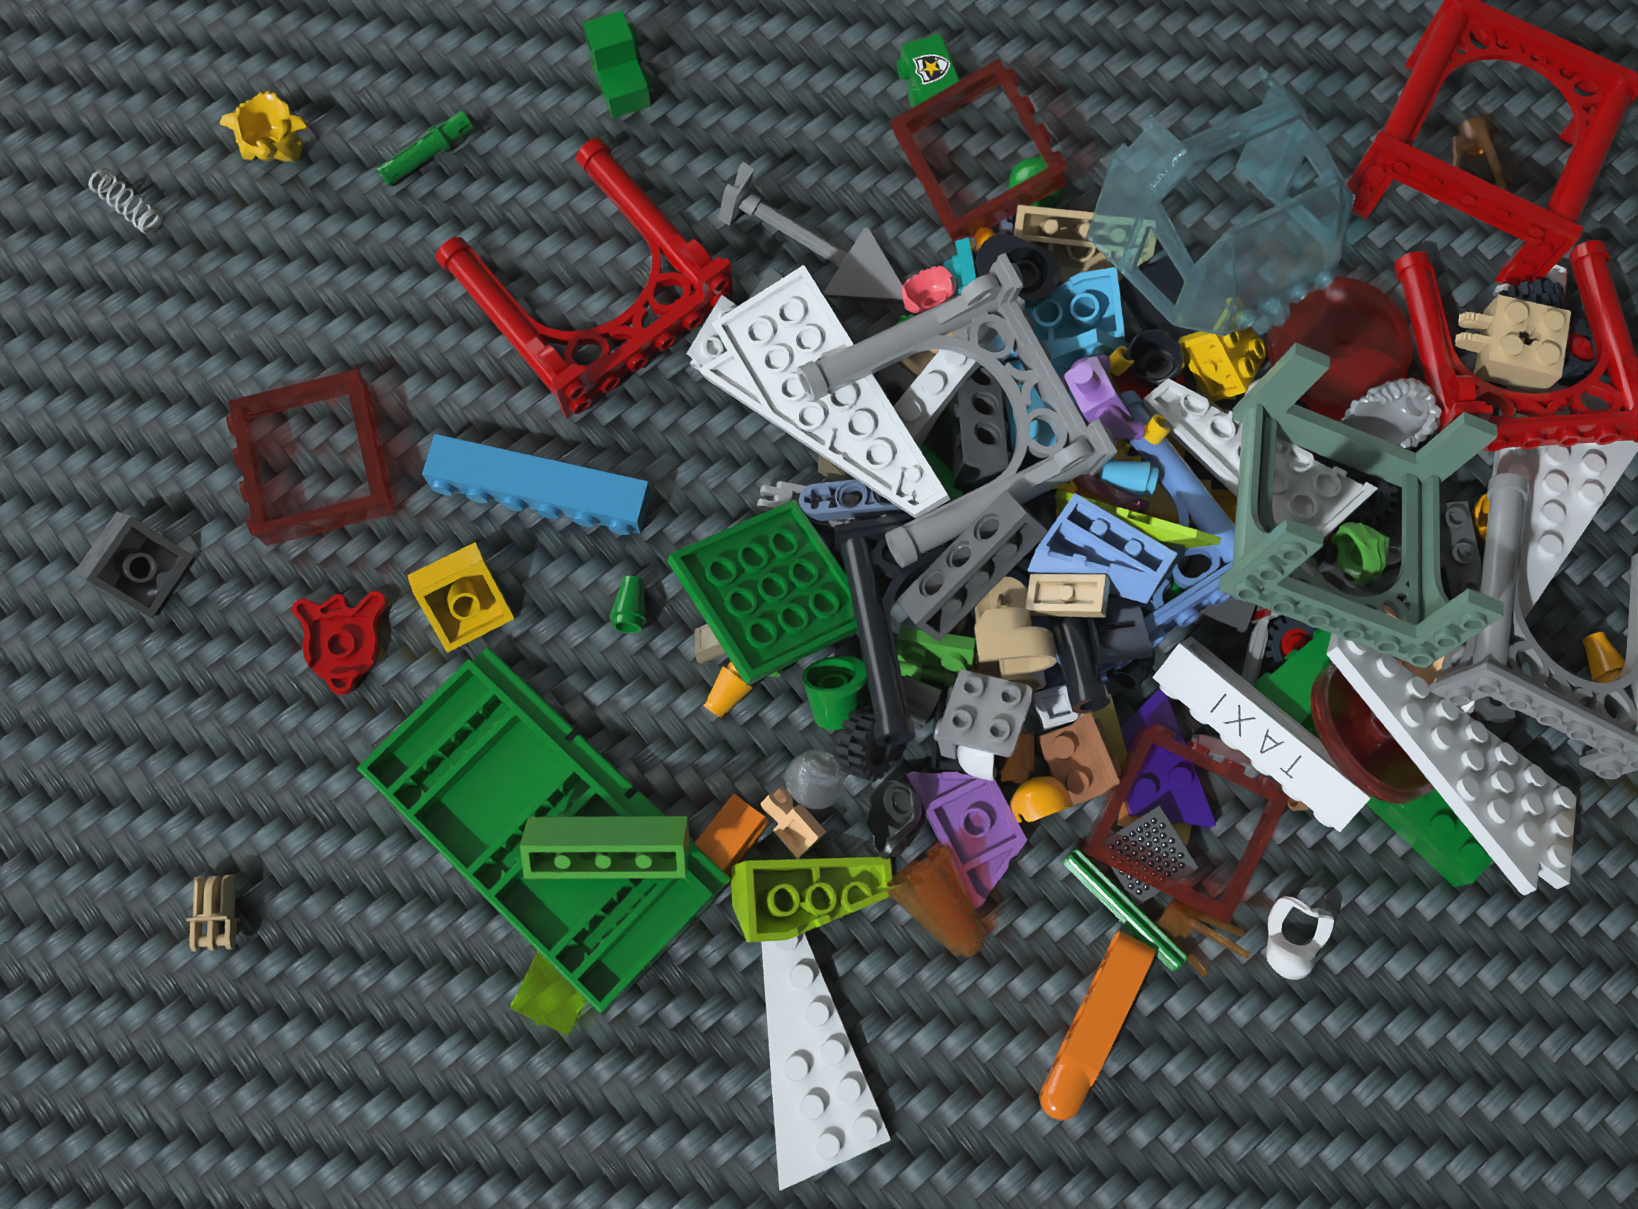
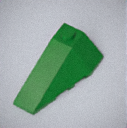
M1318 628L1313 632V639L1299 651L1293 649L1284 657L1286 662L1272 674L1266 672L1256 681L1253 687L1325 744L1335 729L1352 685L1326 654L1331 633Z

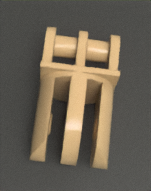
M226 875L223 879L220 876H210L207 880L205 877H194L193 918H187V921L190 922L189 942L192 952L199 951L201 947H208L210 951L217 950L218 946H225L226 949L235 948L237 922H240V918H235V875ZM225 922V934H219V923ZM202 924H208L207 935H202Z

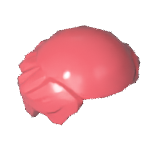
M938 265L937 267L933 266L930 269L921 270L919 275H913L912 279L906 280V283L902 286L905 309L913 314H921L953 299L958 290L957 279L943 266Z

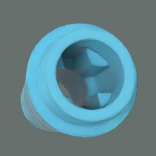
M1110 460L1101 469L1099 481L1138 498H1142L1143 495L1151 497L1155 490L1159 470L1158 467L1150 466V462Z

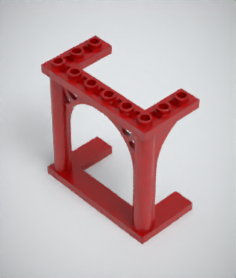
M1443 0L1404 65L1412 69V72L1382 132L1379 131L1341 191L1335 204L1367 219L1388 186L1395 179L1523 240L1524 242L1499 269L1495 281L1517 287L1521 286L1520 283L1527 281V284H1532L1534 280H1542L1579 240L1584 227L1577 223L1627 108L1638 97V73L1479 0ZM1471 40L1486 46V49L1477 48ZM1461 48L1466 54H1460L1457 51ZM1481 60H1504L1521 64L1547 78L1567 100L1573 116L1562 129L1559 138L1573 144V148L1546 209L1412 147L1443 82L1458 68ZM1574 87L1590 95L1581 96L1574 91Z

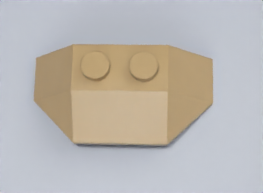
M1018 205L1014 236L1042 246L1052 252L1058 260L1061 271L1059 282L1070 281L1069 278L1082 272L1117 267L1118 281H1120L1143 262L1154 256L1159 219Z

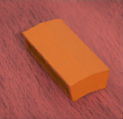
M733 793L695 844L730 876V867L740 863L770 822L765 816Z

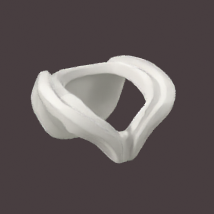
M1290 896L1279 898L1273 905L1268 917L1266 956L1270 966L1279 975L1287 979L1297 980L1306 977L1315 965L1317 952L1330 937L1334 925L1332 913L1321 908L1312 909L1305 902ZM1293 906L1308 915L1319 918L1314 938L1304 946L1290 943L1282 934V923Z

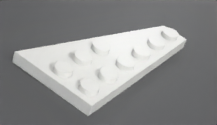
M1168 378L1143 399L1144 410L1151 417L1156 414L1163 416L1166 422L1162 426L1171 429L1169 434L1237 497L1242 423L1232 420V411L1226 414L1209 405L1207 398ZM1276 437L1272 500L1273 517L1276 527L1286 518L1324 532L1325 538L1378 488L1367 482L1361 485L1346 477L1347 472L1341 468L1334 466L1331 469L1314 460L1312 453Z
M805 933L786 941L761 942L779 1191L891 1140Z

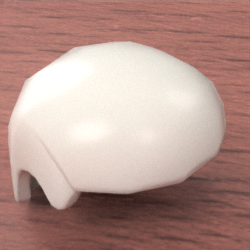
M958 745L957 756L959 764L967 774L984 780H995L997 769L994 767V754Z

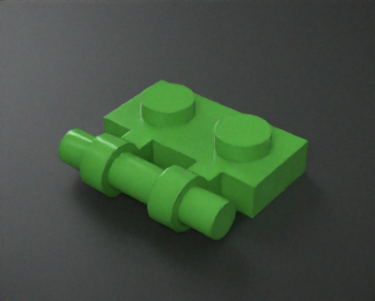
M900 626L897 638V656L901 675H908L919 681L924 679L942 682L944 687H950L955 684L960 669L972 672L976 638L947 634L940 642H937L923 630Z

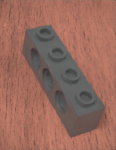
M982 365L971 374L948 403L954 482L986 485L999 477L1007 469L1012 459L1011 452L1007 451L1006 444L1009 425L1007 421H1004L1003 413L1006 395L1005 392H1001L1000 383Z
M1005 489L897 600L916 626L937 642H940L1048 531L1022 503Z

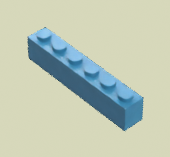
M434 434L422 473L431 489L439 494L450 496L453 492L465 494L468 499L478 503H488V500L501 502L502 506L514 511H523L524 508L537 510L539 515L549 519H558L559 516L572 518L576 524L585 527H594L595 524L608 526L610 531L621 535H629L630 532L641 533L651 496L648 481Z

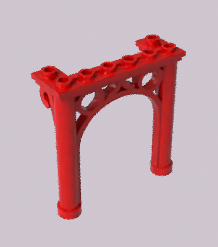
M599 137L589 140L579 149L576 155V162L641 234L648 244L652 255L651 272L647 284L638 299L624 313L606 324L587 330L561 331L552 329L536 322L522 309L464 238L454 237L449 239L438 249L435 256L440 266L446 272L453 274L555 395L561 412L566 419L573 414L584 412L591 405L594 398L602 392L608 393L619 384L621 378L631 371L636 372L643 368L648 362V358L659 350L665 351L670 348L676 341V337L684 331H691L698 327L704 320V317L713 310L721 295L729 300L733 296L731 262L727 258L722 260L720 257L712 261L698 241L695 239L688 241L611 155V148ZM661 253L678 273L661 274ZM676 285L684 291L683 295L670 305H662L655 300L659 287ZM650 305L651 311L660 316V318L643 329L644 320L649 316L647 307ZM610 337L612 343L623 339L629 341L611 353L606 339ZM546 341L567 345L564 352L565 360ZM593 344L602 349L601 356L589 365H578L573 360L580 345Z
M1600 240L1587 241L1579 244L1569 253V259L1596 346L1597 357L1594 369L1590 375L1579 383L1566 389L1548 393H1520L1502 389L1485 382L1469 371L1460 361L1453 348L1429 254L1420 251L1411 252L1401 256L1395 262L1396 278L1398 282L1402 283L1426 385L1431 387L1436 396V405L1442 409L1441 422L1437 428L1438 432L1436 435L1463 412H1466L1497 425V438L1482 449L1487 452L1516 447L1529 450L1549 445L1571 447L1582 443L1607 445L1615 441L1631 440L1638 443V357L1608 265L1610 255L1605 242ZM1606 368L1611 385L1598 381ZM1585 393L1600 397L1606 401L1609 409L1591 410L1583 405L1581 397ZM1484 399L1498 406L1502 416H1491L1494 412L1492 405H1486V402L1481 400ZM1569 402L1568 410L1571 415L1555 416V413L1563 411ZM1514 411L1515 414L1527 416L1526 418H1511Z

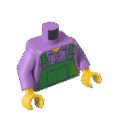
M1119 346L1109 357L1099 355L1081 358L1074 362L1071 369L1064 374V378L1089 424L1099 418L1103 427H1107L1112 432L1115 441L1119 439L1140 440L1144 437L1154 445H1158L1171 431L1170 428L1162 426L1166 422L1163 416L1156 414L1146 425H1143L1142 421H1135L1110 374L1111 372L1119 376L1134 363V360L1129 361L1123 357L1128 351L1125 346Z

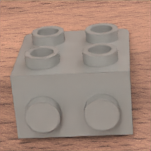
M960 669L955 684L951 685L946 697L947 708L944 716L939 718L935 728L934 739L938 741L941 756L956 759L958 745L1004 757L1012 756L1015 753L1033 697L1032 688L1029 685Z

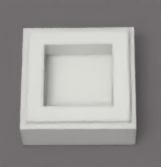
M1066 684L1033 693V703L1043 731L1073 723L1079 717V713H1074L1071 709Z

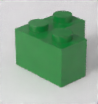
M622 10L582 22L590 62L612 119L651 107L649 92L654 91L648 71L642 72L639 66L643 61L637 45L640 42L634 23H627Z

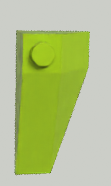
M1057 489L1055 498L1061 514L1074 494ZM1083 497L1169 549L1219 545L1221 537Z
M891 858L744 861L730 867L732 907L747 943L786 941L894 895Z

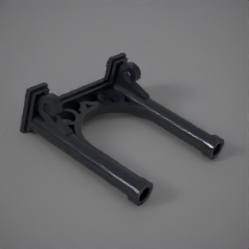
M1057 488L1023 504L1047 531L1050 530L1057 520V501L1055 498ZM887 513L875 519L863 521L850 519L842 524L834 525L836 561L842 570H846L876 724L873 726L876 744L882 747L902 745L915 738L891 627L890 616L892 607L904 586L918 574L927 570L950 546V543L952 544L959 537L957 536L929 550L924 555H919L916 562L904 568L889 564L882 557L889 550L885 534L916 519L908 513ZM1043 538L1031 549L1032 557ZM1024 557L1013 567L1014 570L1020 572L1029 580L1030 574H1036L1027 571L1031 562ZM877 570L882 575L893 579L886 590L884 598H882ZM1048 616L1072 711L1083 714L1105 708L1110 704L1111 700L1107 685L1101 682L1084 617Z

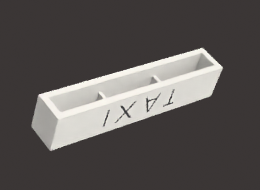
M1189 637L1179 643L1153 676V679L1160 684V689L1172 699H1179L1190 708V714L1197 721L1209 724L1218 731L1221 740L1226 745L1236 750L1239 749L1247 755L1255 769L1264 775H1271L1281 783L1283 791L1290 798L1304 802L1313 810L1314 816L1323 825L1330 828L1334 827L1340 832L1378 789L1376 785L1193 637Z

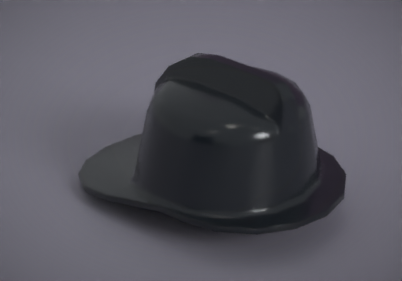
M1003 233L991 236L978 249L975 263L980 277L988 274L998 256L1006 253L1011 263H1015L1018 266L1024 285L1018 297L1025 301L1033 302L1046 298L1053 293L1059 283L1061 271L1058 260L1052 252L1042 246L1017 236Z

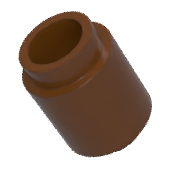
M1024 727L1022 728L1015 753L1010 757L996 755L997 773L1001 774L1002 783H1023L1031 779V773L1035 772L1034 735L1026 734V728Z

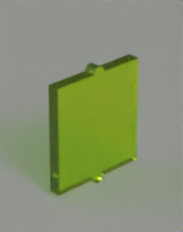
M537 951L511 1003L510 1009L535 1020L536 1026L544 1024L569 1036L586 999Z

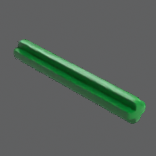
M1074 849L1064 859V866L1141 942L1156 949L1155 955L1171 971H1176L1184 965L1188 959L1187 954L1081 849Z

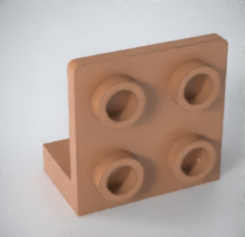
M1083 713L1072 725L1036 738V743L1049 775L1064 784L1073 802L1071 807L1106 795L1120 784L1118 778L1121 776L1119 763L1113 754H1108L1103 742L1106 740L1104 727L1098 718H1093L1091 713Z

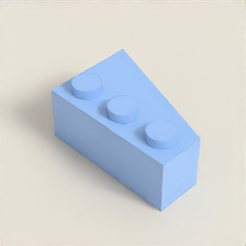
M1075 493L1037 547L1027 571L1036 574H1106L1110 579V594L1147 604L1177 553Z

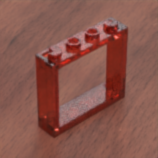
M999 58L889 121L900 147L955 247V241L968 237L971 239L978 230L990 228L1017 213L1018 205L1030 206L1067 185L1064 170L1068 169L1062 154L1059 150L1055 153L1052 152L1048 143L1052 142L1046 126L1043 122L1038 125L1032 117V115L1036 114L1030 98L1027 94L1023 97L1020 96L1016 89L1020 86L1015 72L1011 67L1005 69ZM1000 85L1047 168L957 219L911 134L993 87Z
M359 369L228 401L231 414L226 416L229 431L232 436H235L237 447L233 448V457L237 467L242 469L244 481L239 482V487L244 501L249 503L251 513L246 516L247 526L252 536L255 535L266 546L396 514L368 384ZM349 394L371 495L269 521L249 419Z
M1156 723L1153 724L1152 728L1141 726L1120 768L1121 776L1118 777L1120 784L1108 792L1081 850L1229 924L1287 804L1289 796L1279 792L1281 784L1265 776L1259 775L1258 779L1255 780L1243 774L1246 767L1224 757L1222 763L1208 757L1211 750L1196 742L1189 740L1186 746L1173 740L1175 732ZM1152 743L1268 800L1220 902L1103 844Z

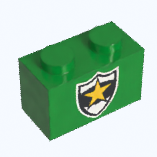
M936 34L902 44L900 60L896 62L897 71L902 81L906 80L908 84L910 105L913 109H918L921 120L960 110L963 88L941 35Z

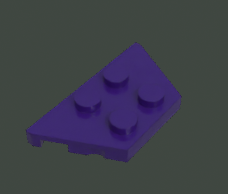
M1158 689L1120 728L1130 764L1120 766L1121 776L1118 777L1120 781L1118 787L1130 817L1140 818L1160 806L1170 823L1196 825L1205 829L1216 826L1214 817L1169 699L1161 689Z

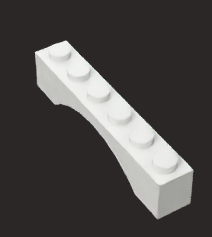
M1017 297L1016 302L1020 309L1025 310V300ZM968 324L956 330L952 336L968 341V332L972 325ZM983 327L978 330V346L990 352H997L1004 347V342L996 329ZM939 350L894 405L893 408L918 448L924 442L946 405L981 364L963 354Z

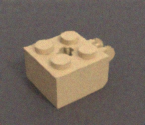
M1498 295L1484 309L1483 314H1476L1475 312L1459 314L1458 326L1480 332V334L1462 332L1456 335L1455 346L1477 352L1474 375L1480 379L1531 392L1544 393L1562 377L1571 311Z

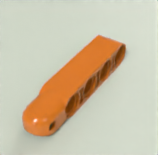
M1121 930L1117 931L1108 946L1041 1087L1039 1095L1040 1105L1051 1118L1060 1121L1069 1120L1080 1110L1089 1089L1102 1069L1154 958L1156 949Z

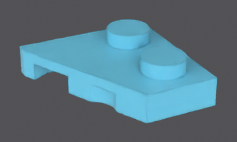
M1095 328L1050 346L1048 350L1053 367L1071 368L1074 362L1081 358L1099 355L1109 357L1119 346L1128 348L1130 344ZM1126 352V353L1123 355V357H1124L1125 359H1127V360H1128V353Z

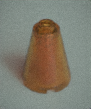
M944 844L926 852L930 858L923 859L920 862H917L915 859L900 870L887 883L888 888H885V890L898 905L954 956L963 954L965 958H968L982 949L984 946L982 940L986 936V931L954 851L949 844Z

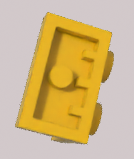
M1237 298L1228 300L1213 327L1183 336L1178 341L1182 346L1184 359L1201 391L1213 402L1247 392L1266 357L1265 345L1262 339L1256 336L1251 326L1249 313L1245 308L1241 307Z

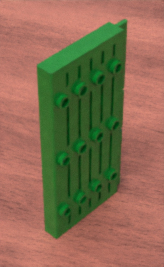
M486 647L472 661L468 659L357 767V770L601 1015H606L716 899L715 896L731 878L689 839L690 852L686 878L524 879L520 843L528 817H637L665 815L640 791L629 800L626 795L633 790L634 785L581 734L577 735L569 743L566 739L575 729L490 647Z

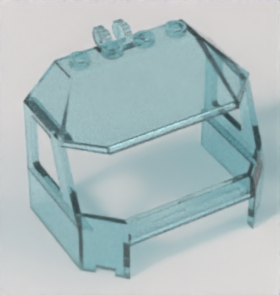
M1261 66L1257 76L1268 88L1261 106L1182 141H1179L1150 113L1140 124L1144 131L1129 147L1123 143L1112 155L1086 238L1117 267L1173 326L1226 336L1238 329L1245 330L1252 326L1254 332L1262 335L1269 332L1270 327L1273 325L1277 327L1287 321L1291 314L1289 303L1301 301L1308 293L1316 289H1325L1336 276L1334 271L1342 258L1355 195L1343 179L1309 114L1296 97ZM1245 144L1236 169L1263 193L1265 199H1270L1276 206L1230 227L1194 264L1161 201L1194 166ZM1306 156L1323 183L1290 198L1288 192ZM1150 229H1152L1184 279V285L1176 305L1138 269L1137 264Z

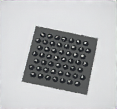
M1160 806L1097 844L1126 892L1137 905H1140L1198 869L1197 864Z

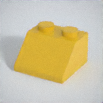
M476 542L407 575L416 600L447 653L515 619Z

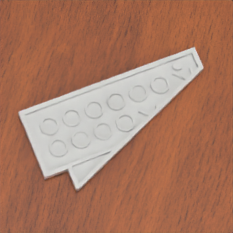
M804 265L712 323L728 351L699 368L702 375L708 381L916 519L950 500L947 492L873 374L814 402L806 395L798 378L797 367L811 360L816 363L854 344Z
M1554 383L1544 393L1559 391L1569 387ZM1501 386L1502 389L1520 393H1536L1510 386ZM1587 393L1581 397L1583 405L1591 410L1609 409L1606 401L1600 397ZM1569 402L1564 410L1556 412L1555 416L1571 415L1568 410ZM1499 408V415H1498V416H1502V412H1501L1500 408ZM1514 411L1511 418H1526L1527 416L1515 414ZM1631 440L1615 441L1607 445L1582 443L1571 447L1549 445L1529 450L1516 447L1495 451L1492 477L1498 474L1512 473L1524 477L1529 483L1518 581V599L1524 619L1638 452V443Z
M1331 633L1327 656L1517 890L1523 895L1537 890L1538 876L1556 889L1570 884L1577 797L1567 787L1560 785L1544 773L1539 766L1531 763L1515 751L1510 744L1503 742L1487 730L1481 722L1474 720L1456 705H1452L1444 698L1430 692V686L1421 677L1414 675L1397 662L1393 656L1379 653L1375 649L1354 641L1345 640Z

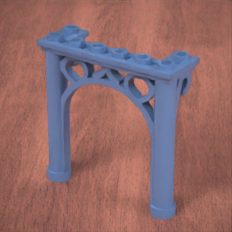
M1133 390L1122 393L1135 421H1142L1143 425H1146L1151 417L1144 410V402ZM1144 437L1140 440L1126 441L1131 445L1134 452L1141 456V461L1150 462V466L1158 467L1157 482L1174 503L1179 516V525L1190 528L1189 519H1191L1199 531L1219 536L1221 540L1219 545L1173 549L1177 555L1154 591L1153 601L1149 599L1147 604L1139 602L1141 611L1150 614L1144 618L1152 648L1162 643L1167 637L1166 633L1175 627L1180 626L1183 628L1190 625L1200 616V611L1211 604L1214 607L1219 606L1232 596L1219 591L1220 577L1232 567L1235 525L1166 437L1158 445L1151 444ZM1202 554L1211 560L1212 565L1210 569L1196 578L1184 577L1179 571L1184 556ZM1012 568L1005 575V577H1012L1020 581L1028 590L1029 579ZM1173 575L1174 582L1187 591L1164 604V595L1171 587L1168 580ZM1031 616L1033 626L1043 627L1052 633L1048 616ZM1055 646L1057 661L1060 664L1058 653ZM1132 660L1097 665L1101 682L1107 685L1109 681L1106 672L1112 668L1115 670L1121 669Z

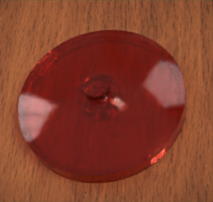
M1323 277L1308 281L1295 288L1283 299L1275 311L1267 332V351L1272 367L1295 343L1330 356V368L1299 399L1314 407L1332 412H1345L1351 408L1350 404L1353 400L1359 401L1362 396L1367 395L1370 388L1381 386L1387 381L1393 382L1404 378L1412 360V335L1407 320L1399 307L1379 289L1353 278Z
M1331 662L1320 670L1311 688L1312 717L1323 746L1344 775L1371 796L1394 804L1410 803L1433 791L1435 787L1337 666Z

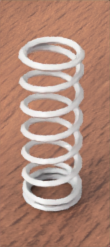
M102 168L92 174L89 180L91 191L107 201L109 206L114 207L119 214L124 215L127 221L133 222V225L142 233H153L161 226L163 214L158 209H151L149 202L142 203L141 195L133 196L134 190L132 188L125 189L124 181H117V176L112 174L109 169ZM106 171L108 175L102 178L98 189L94 188L92 185L93 178L99 172ZM113 177V183L108 188H106L111 182V178ZM122 184L120 192L109 198L114 186ZM126 191H130V197L125 202L118 205V201L122 194ZM107 192V196L104 197L101 193ZM135 198H139L137 206L126 212L130 202ZM116 199L115 204H112L110 200ZM147 205V211L141 217L135 219L138 210L142 206ZM124 206V212L121 211L118 207ZM133 213V217L129 218L127 214ZM157 214L151 223L143 226L148 217Z

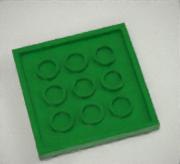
M795 499L670 553L668 557V564L747 686L858 631L847 576Z

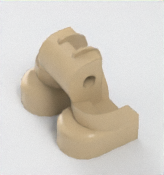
M1004 576L974 606L976 619L974 629L977 650L974 652L972 672L1029 685L1032 688V692H1035L1046 686L1044 669L1057 663L1053 634L1043 627L1032 626L1031 614L1029 610L1025 609L1028 594L1027 588L1020 581Z

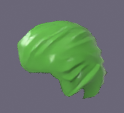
M1348 522L1340 526L1339 530L1331 537V543L1337 545L1339 550L1337 563L1340 570L1353 577L1355 580H1351V582L1355 585H1365L1378 580L1387 565L1389 537L1380 534L1373 527L1363 525L1362 523Z

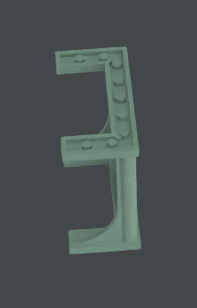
M1295 343L1233 408L1232 420L1242 423L1232 567L1220 577L1219 591L1232 595L1241 601H1248L1269 609L1273 613L1301 621L1310 627L1322 629L1345 640L1354 641L1375 649L1379 653L1388 654L1407 661L1413 666L1426 669L1504 616V602L1469 588L1450 601L1444 593L1440 574L1439 484L1497 438V425L1463 412L1415 453L1298 406L1294 403L1330 368V356ZM1276 437L1402 487L1401 569L1396 582L1388 591L1367 597L1347 595L1320 583L1300 566L1323 546L1324 532L1286 518L1276 527L1272 508ZM1397 595L1404 598L1403 602L1397 598ZM1383 604L1391 607L1399 619L1385 614Z

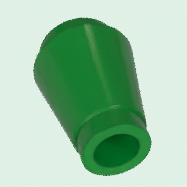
M625 576L622 579V584L609 616L612 621V628L618 632L626 634L639 633L642 630V625L646 624L644 580L640 577Z

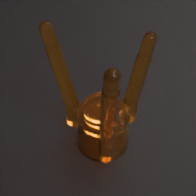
M1483 118L1466 120L1458 128L1459 136L1452 138L1454 149L1452 165L1460 169L1462 150H1465L1469 155H1477L1485 151L1499 188L1507 191L1502 168L1491 143L1487 121Z
M1173 898L1156 923L1187 954V961L1202 977H1207L1208 971L1179 940L1178 935L1186 939L1192 929H1195L1244 958L1250 957L1248 950L1198 922V919L1241 937L1245 934L1243 929L1197 910L1184 901L1180 903Z

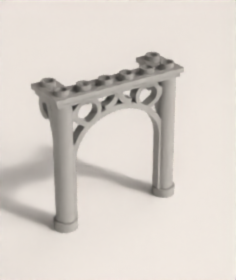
M1006 253L998 256L988 274L966 285L961 290V295L816 363L811 360L797 367L800 383L812 402L913 354L935 349L957 352L975 360L986 368L1004 389L1014 412L1017 429L1016 445L1010 464L999 477L990 483L887 532L885 537L894 559L902 568L916 562L919 555L961 535L1005 489L1020 503L1024 504L1082 474L1086 475L1089 473L1091 477L1098 474L1117 453L1115 448L1116 441L1112 432L1107 427H1103L1099 418L1092 421L1087 427V419L1079 406H1075L1069 396V386L1065 378L1061 374H1057L1051 364V355L1047 346L1043 342H1039L1034 334L1033 323L1029 314L1025 310H1021L1016 302L1024 286L1023 277L1018 266L1010 262ZM968 324L972 325L968 332V341L958 337L945 336ZM983 327L996 329L1004 342V349L999 352H990L978 346V330ZM1012 349L1025 371L1014 368L1009 362L1005 366L1001 364L1008 358ZM1035 387L1046 408L1033 409L1028 415L1027 409L1032 405L1030 392ZM1039 419L1050 424L1052 431L1056 435V443L1053 446H1042L1029 437L1032 421ZM1026 451L1036 457L1046 458L1016 473Z
M1503 473L1495 475L1488 481L1487 498L1490 501L1480 593L1504 602V616L1467 640L1466 645L1461 644L1446 654L1442 663L1444 675L1438 677L1435 683L1430 684L1429 691L1456 706H1465L1470 704V702L1490 696L1504 703L1510 709L1521 711L1535 718L1540 724L1551 726L1567 734L1569 738L1591 746L1593 749L1586 751V756L1579 758V765L1595 772L1601 778L1617 779L1623 774L1637 771L1638 553L1632 556L1630 564L1631 588L1627 652L1621 672L1609 683L1591 682L1569 673L1554 662L1538 645L1529 631L1520 609L1518 581L1529 483L1524 477L1517 474ZM1510 636L1514 642L1511 645H1509ZM1517 653H1521L1529 664L1531 676L1519 669L1516 663ZM1605 697L1616 708L1617 714L1615 719L1605 709ZM1586 700V706L1580 704L1579 701Z

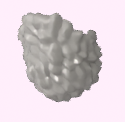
M1401 378L1370 388L1367 395L1362 396L1359 401L1353 400L1350 404L1351 408L1345 411V417L1341 419V422L1411 450L1416 448L1419 442L1425 441L1427 435L1435 432L1441 422L1442 409L1436 405V396L1430 386L1414 378Z

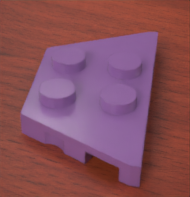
M911 772L907 774L906 779L920 796L922 809L974 909L980 907L1027 842V838L995 780H984L967 773L958 772L928 774Z

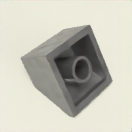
M116 511L73 574L152 618L194 556L133 517Z

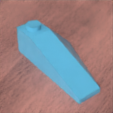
M1117 267L1079 273L1069 278L1070 281L1056 287L1053 293L1046 298L1025 302V311L1032 320L1033 332L1038 341L1043 342L1047 348L1095 328L1126 342ZM1013 349L1008 358H1018Z

